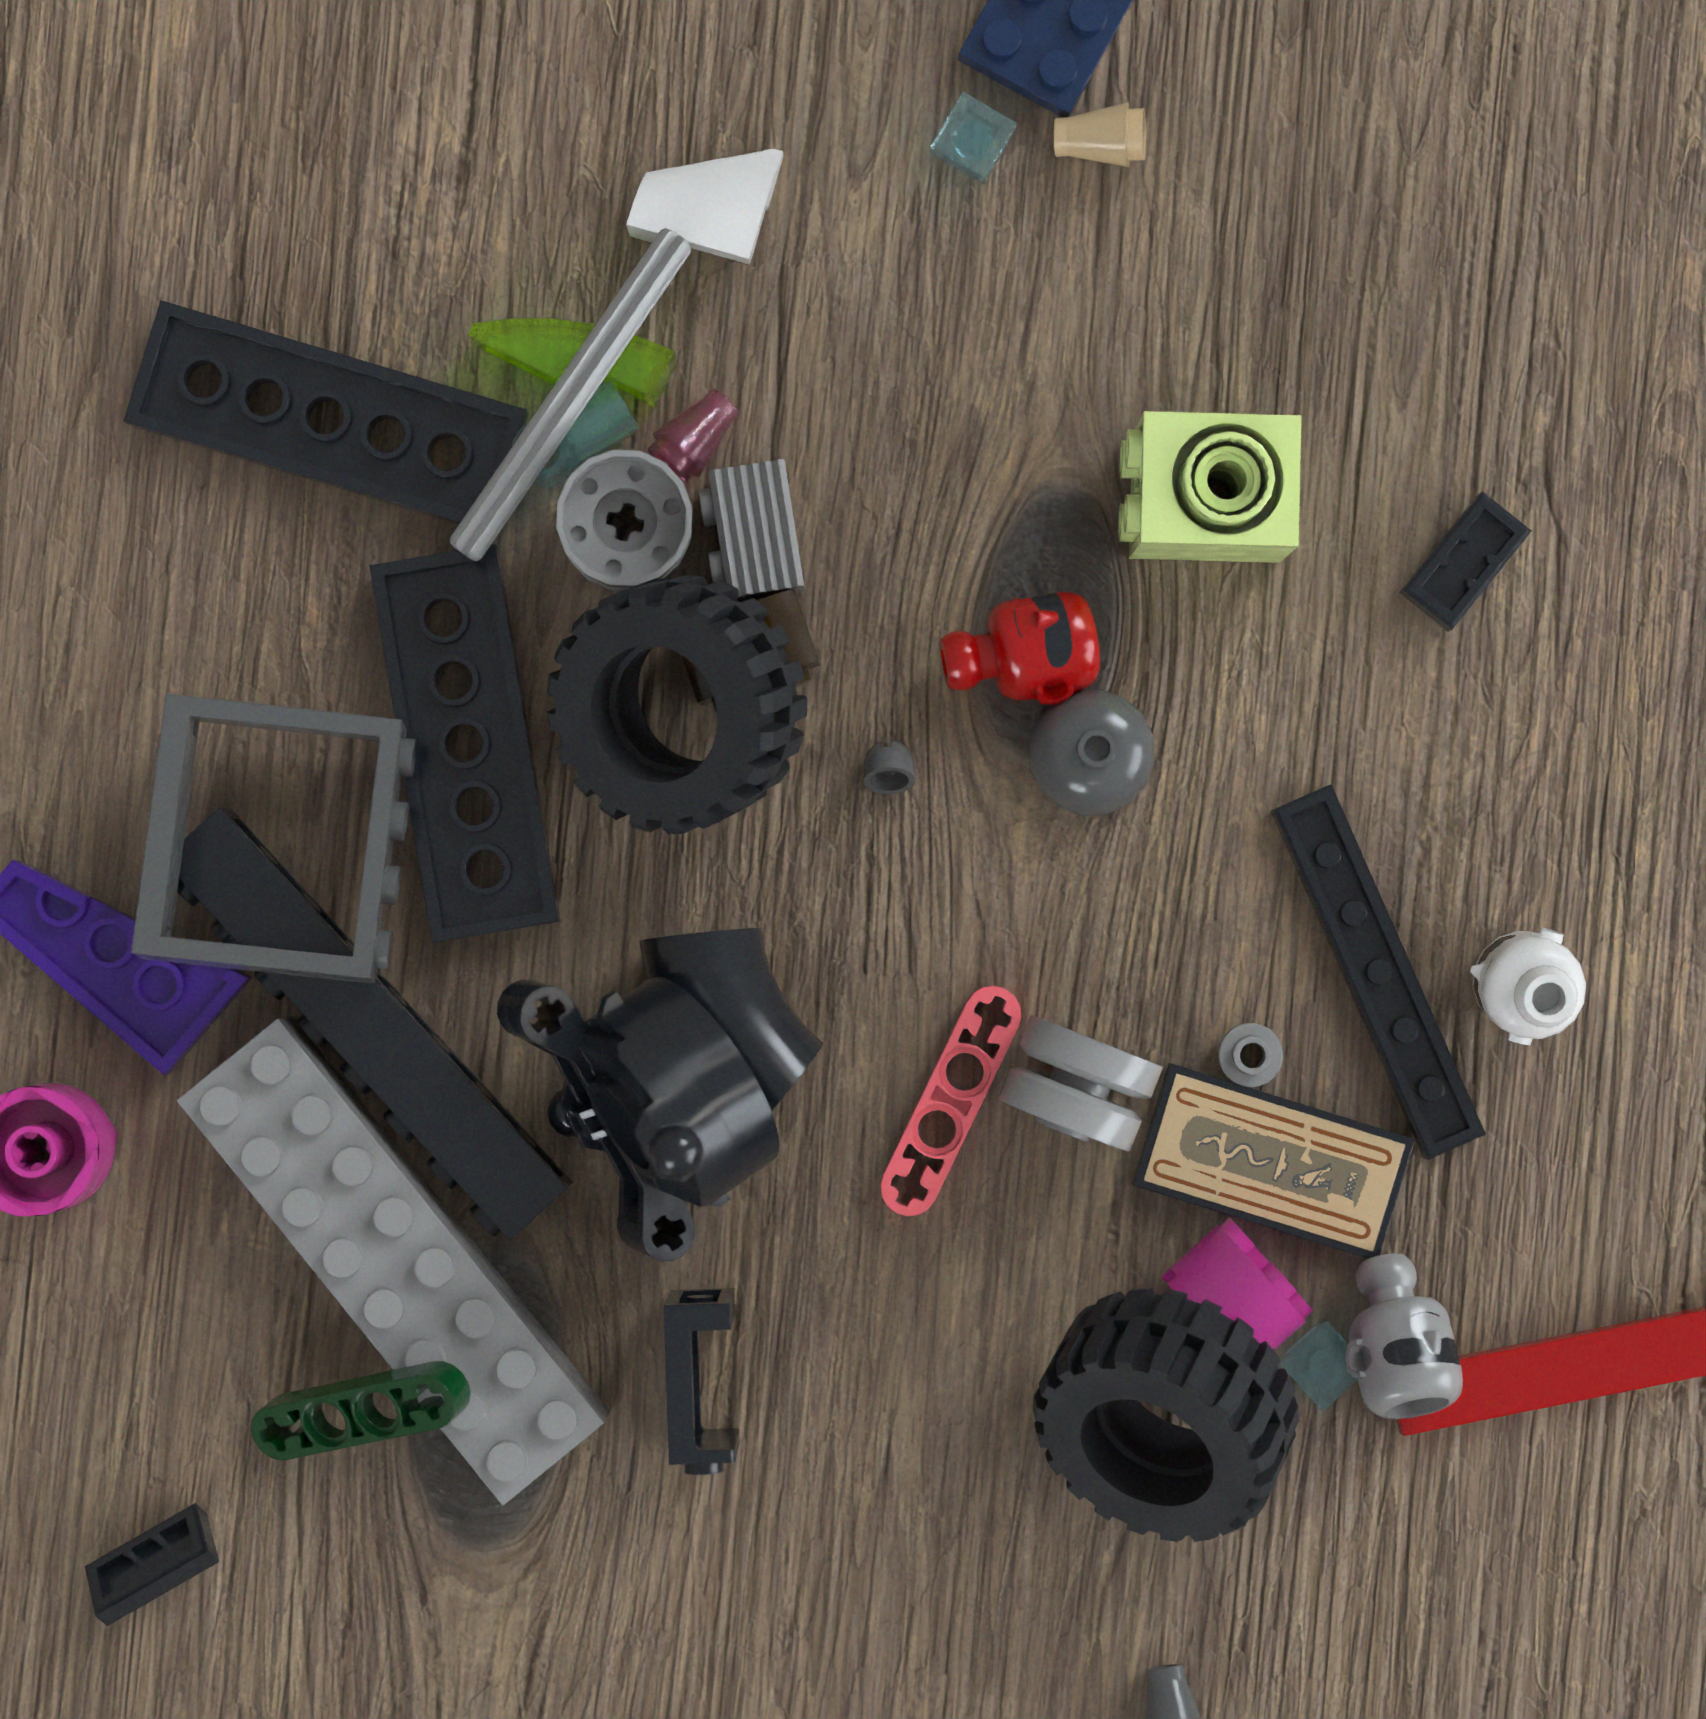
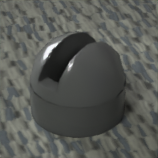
M893 740L891 747H883L881 742H878L867 751L864 761V784L869 790L880 794H897L910 789L914 785L915 767L912 753L899 741Z

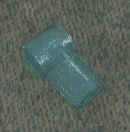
M611 380L596 390L559 444L560 455L557 462L549 468L542 469L533 484L539 487L559 485L587 459L600 455L640 431L639 426ZM528 424L524 425L516 433L512 447Z

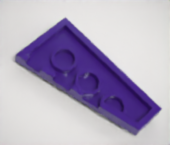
M12 860L0 874V934L163 1075L170 1074L253 978L237 969L141 959L131 953L135 918L20 860Z

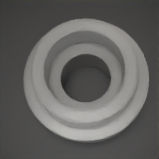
M1244 1023L1233 1027L1222 1038L1218 1049V1060L1223 1073L1231 1081L1245 1087H1257L1268 1083L1276 1076L1282 1065L1283 1050L1278 1037L1269 1028L1256 1023ZM1256 1043L1262 1050V1060L1255 1067H1246L1241 1062L1240 1052L1246 1044Z

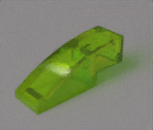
M510 318L473 323L468 336L476 348L554 386L596 324L554 318ZM634 335L603 382L656 408L678 364L675 351Z

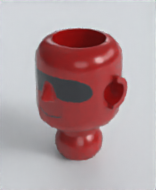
M1057 592L1023 599L1013 598V600L1000 603L991 609L987 616L986 633L972 635L966 631H953L944 635L939 640L944 679L947 687L953 690H969L974 688L981 680L994 678L1000 693L1006 698L1013 700L1038 699L1040 703L1050 705L1061 703L1069 699L1074 692L1088 688L1095 682L1100 671L1099 641L1091 609L1081 595L1073 592Z

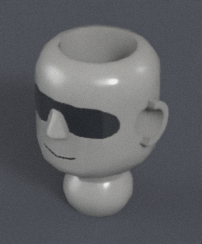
M1396 1253L1384 1254L1363 1261L1356 1272V1283L1359 1292L1368 1299L1370 1307L1362 1310L1350 1324L1348 1331L1349 1344L1346 1349L1345 1360L1350 1375L1358 1379L1365 1406L1372 1413L1385 1419L1413 1418L1434 1413L1450 1406L1461 1395L1463 1376L1449 1316L1445 1307L1433 1298L1414 1296L1413 1289L1417 1283L1416 1269L1412 1261L1405 1255Z

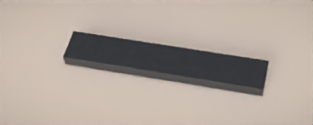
M1332 784L1270 810L1423 1158L1429 1160L1486 1135Z

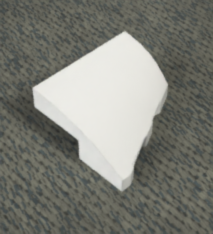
M768 149L646 172L636 193L626 223L629 235L653 242L660 230L667 228L682 236L690 244L691 249L750 265L765 210H768L784 156L783 151Z

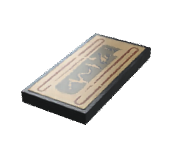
M1168 1063L1132 1185L1369 1259L1379 1256L1415 1139Z

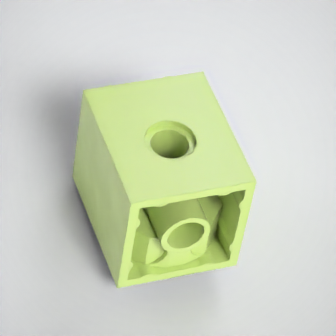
M1144 411L1136 427L1127 430L1126 440L1121 441L1120 478L1131 479L1130 494L1125 496V503H1120L1118 540L1119 542H1129V559L1280 563L1299 546L1302 415ZM1215 478L1225 482L1231 490L1232 499H1221L1215 496L1209 489L1207 479Z

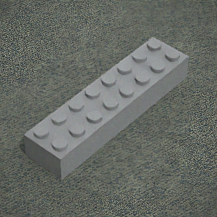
M293 1017L275 1020L177 1100L179 1105L393 1370L432 1361H445L457 1367L464 1374L469 1382L471 1391L469 1404L453 1421L440 1429L502 1506L605 1423L610 1413L607 1406ZM427 1388L417 1399L420 1403L425 1398L442 1396V1394H433Z

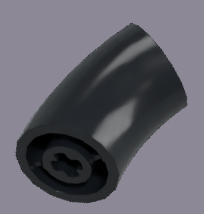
M761 928L698 932L639 941L646 981L655 976L666 978L683 988L706 1009L728 1035L759 1083L771 1111H773L822 1048L823 1042L802 1023L782 995L767 959Z

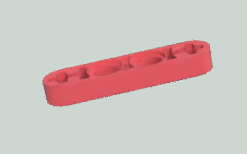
M993 985L981 987L974 991L966 1000L887 1163L880 1183L882 1198L886 1205L897 1214L904 1216L920 1215L928 1210L936 1200L1019 1028L1022 1017L1020 1004L1016 997L1005 988ZM998 996L1005 1000L1002 1011L1009 1015L1010 1018L1005 1027L995 1024L991 1028L986 1042L998 1044V1048L994 1056L990 1057L977 1045L958 1042V1039L965 1028L972 1035L976 1036L982 1023V1018L974 1013L976 1005L979 1001L990 1004L994 997ZM961 1053H969L976 1056L983 1068L980 1082L977 1086L968 1090L953 1087L946 1076L948 1062L952 1057ZM939 1110L946 1112L955 1122L954 1137L948 1144L942 1147L928 1146L921 1140L918 1133L920 1120L931 1111ZM912 1144L924 1156L943 1159V1162L938 1171H934L926 1163L919 1180L920 1184L927 1189L926 1194L923 1198L912 1196L907 1204L897 1200L899 1190L895 1185L891 1184V1181L896 1174L906 1177L910 1173L915 1158L903 1156L907 1145Z

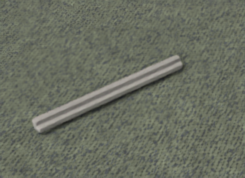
M667 228L660 230L450 537L451 545L460 553L474 561L482 559L689 256L690 244L682 236Z

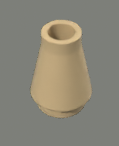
M1126 102L1072 117L1055 118V156H1069L1129 167L1130 161L1145 160V109H1130L1129 103Z

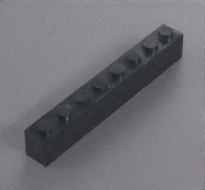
M219 807L184 839L177 893L190 905L196 906L201 902L217 919L211 925V928L223 943L353 957L354 942L233 810ZM379 969L376 984L254 972L257 980L272 996L278 1000H282L287 996L303 1013L297 1019V1022L316 1044L324 1048L330 1043L346 1060L340 1066V1069L347 1079L365 1095L373 1090L389 1107L383 1116L390 1126L407 1142L416 1137L433 1155L426 1161L433 1173L450 1189L459 1184L475 1201L470 1211L491 1235L496 1237L502 1231L511 1240L573 1184L572 1180Z

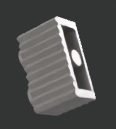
M777 459L708 471L711 488L699 489L704 526H717L721 550L709 552L713 583L722 581L738 588L740 593L737 599L738 602L752 598L761 599L791 589H795L796 593L805 592L785 460Z

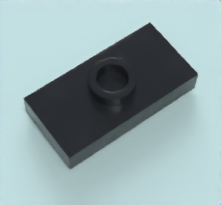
M1482 491L1474 498L1399 593L1449 632L1462 619L1532 530Z
M197 1503L192 1504L85 1566L95 1616L106 1626L111 1625L219 1562L207 1513Z

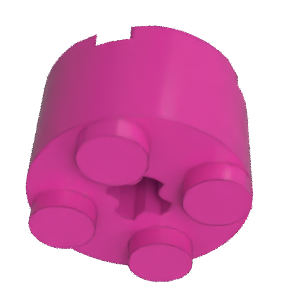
M60 1083L31 1085L13 1089L0 1095L1 1211L16 1216L48 1215L80 1204L101 1187L113 1164L117 1132L103 1108L94 1098L76 1087ZM41 1137L47 1140L46 1150L50 1153L49 1159L43 1161L37 1159L40 1148L33 1142L34 1139Z
M1230 1217L1222 1225H1216L1161 1275L1162 1279L1172 1290L1188 1293V1300L1202 1304L1206 1299L1221 1306L1220 1313L1233 1321L1238 1317L1253 1328V1337L1259 1343L1267 1341L1274 1351L1306 1323L1305 1318L1313 1312L1312 1308L1297 1293V1290L1271 1262H1268Z

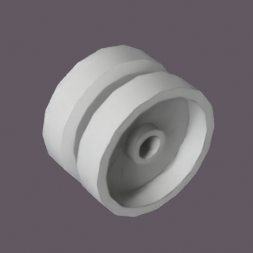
M1031 1015L1019 1045L1026 1055L1054 1067L1050 1077L1022 1066L1010 1068L998 1099L1034 1115V1121L1086 1142H1089L1090 1138L1130 1152L1142 1121L1133 1110L1109 1101L1107 1097L1111 1089L1139 1100L1152 1097L1163 1067Z

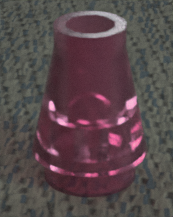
M711 389L701 400L653 433L655 441L647 451L650 456L665 462L685 484L692 476L700 477L729 426L739 416V411L725 395L715 389Z

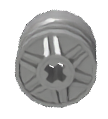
M611 450L587 459L568 477L557 501L556 529L569 561L587 580L610 591H624L666 578L680 566L691 543L692 505L683 482L665 462L642 451ZM624 508L635 510L636 521L644 524L642 532H631L628 536V541L618 540L616 528L608 525L610 517H621Z

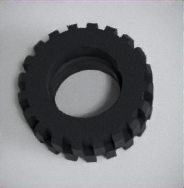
M684 575L672 580L668 577L655 580L600 600L597 608L585 611L572 624V633L574 635L561 640L554 657L555 662L561 664L562 667L560 670L549 673L547 695L555 697V708L547 711L550 731L558 730L563 746L556 748L563 767L572 764L579 775L574 780V784L585 797L593 794L599 796L602 799L599 805L600 810L615 820L629 814L631 815L629 823L633 828L650 833L661 827L667 834L687 833L697 827L704 829L734 815L765 797L767 789L780 783L790 770L789 761L786 759L799 752L804 737L802 730L794 728L795 722L807 717V697L805 695H797L795 683L804 679V674L799 659L792 662L788 659L783 647L791 641L782 626L779 625L770 629L764 622V618L768 615V610L754 598L741 603L738 602L737 599L740 594L738 588L722 581L707 585V581L703 576ZM655 646L671 649L687 658L698 668L711 688L717 710V730L712 748L707 757L702 761L682 757L665 747L655 737L644 719L638 696L639 676L648 653Z
M1137 1288L1129 1290L1126 1297L1122 1292H1118L1098 1299L1096 1304L1085 1307L1076 1316L1071 1327L1067 1330L1039 1381V1388L1034 1395L1033 1413L1036 1420L1034 1426L1040 1447L1047 1448L1045 1455L1048 1464L1055 1475L1063 1474L1067 1479L1066 1487L1079 1500L1085 1497L1095 1505L1094 1512L1110 1521L1111 1517L1127 1523V1530L1141 1535L1151 1531L1159 1533L1160 1540L1175 1542L1183 1540L1185 1536H1191L1194 1542L1216 1538L1219 1533L1224 1536L1246 1526L1248 1520L1257 1517L1268 1500L1296 1437L1295 1429L1299 1422V1408L1293 1396L1295 1390L1286 1369L1277 1368L1279 1358L1267 1341L1259 1343L1253 1337V1328L1238 1317L1233 1321L1220 1313L1221 1306L1206 1299L1202 1304L1188 1300V1293L1170 1289L1165 1291L1163 1295H1158L1154 1293L1153 1288ZM1139 1401L1153 1404L1171 1412L1192 1429L1180 1427L1161 1419L1146 1409Z

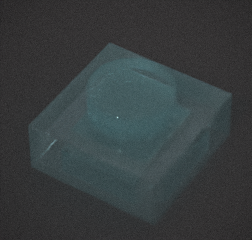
M962 92L931 144L930 153L985 184L1015 134L1018 123Z
M1324 1318L1279 1358V1364L1286 1369L1292 1379L1322 1412L1358 1380L1350 1375L1346 1366L1347 1342Z

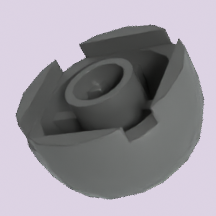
M1080 690L1074 692L1069 699L1061 703L1051 704L1037 719L1028 742L1029 770L1040 791L1057 808L1079 816L1106 815L1130 804L1147 785L1155 763L1154 736L1144 715L1126 698L1104 690Z

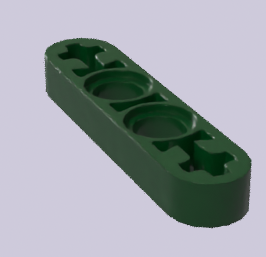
M432 1361L281 1394L255 1413L251 1420L250 1430L257 1447L266 1456L275 1460H290L440 1429L447 1426L464 1411L469 1404L471 1391L469 1382L457 1367L445 1361ZM427 1388L433 1394H442V1396L425 1398L418 1403L417 1397ZM373 1393L386 1395L392 1401L396 1408V1419L387 1418L377 1410L373 1401ZM323 1403H328L341 1412L345 1421V1430L333 1427L326 1420L322 1410ZM299 1419L301 1420L302 1426L293 1433L289 1428H280V1426L292 1425Z

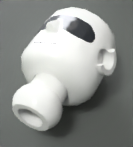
M1541 927L1540 933L1515 931L1499 936L1483 949L1476 964L1470 968V972L1473 974L1472 986L1479 1007L1492 1022L1509 1032V1041L1531 1045L1532 1039H1542L1558 1034L1575 1021L1584 1004L1586 981L1579 961L1568 948L1562 945L1564 934Z

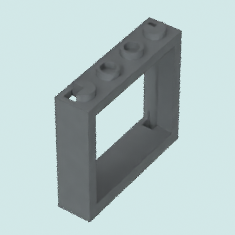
M166 693L131 953L145 960L376 984L378 969L388 970L389 956L393 945V931L383 930L386 904H397L400 889L401 867L391 866L393 841L405 840L409 805L407 802H398L401 776L412 777L415 765L414 751L416 739L406 738L407 729L401 719ZM200 722L379 741L353 957L172 938Z

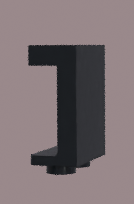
M735 1288L671 1290L664 1304L669 1465L684 1464V1472L686 1474L708 1475L724 1471V1463L736 1461L740 1443L739 1428L705 1429L701 1424L698 1331L731 1330L736 1314Z

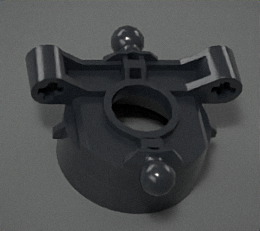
M655 976L621 998L618 992L611 991L602 997L598 1013L585 1022L570 996L557 987L533 980H519L511 983L502 991L497 1002V1016L500 1025L507 1033L550 1054L565 1079L563 1089L557 1091L549 1101L547 1115L550 1125L557 1133L565 1137L577 1136L584 1148L605 1151L619 1176L617 1230L621 1240L627 1246L662 1262L681 1258L690 1249L695 1238V1224L684 1201L699 1207H706L708 1205L721 1207L731 1200L727 1194L729 1191L761 1170L778 1156L780 1142L775 1119L751 1069L715 1019L697 1000L676 983L666 978ZM541 1001L542 1005L536 1008L534 1003ZM536 1016L538 1021L535 1024L531 1023L530 1020Z

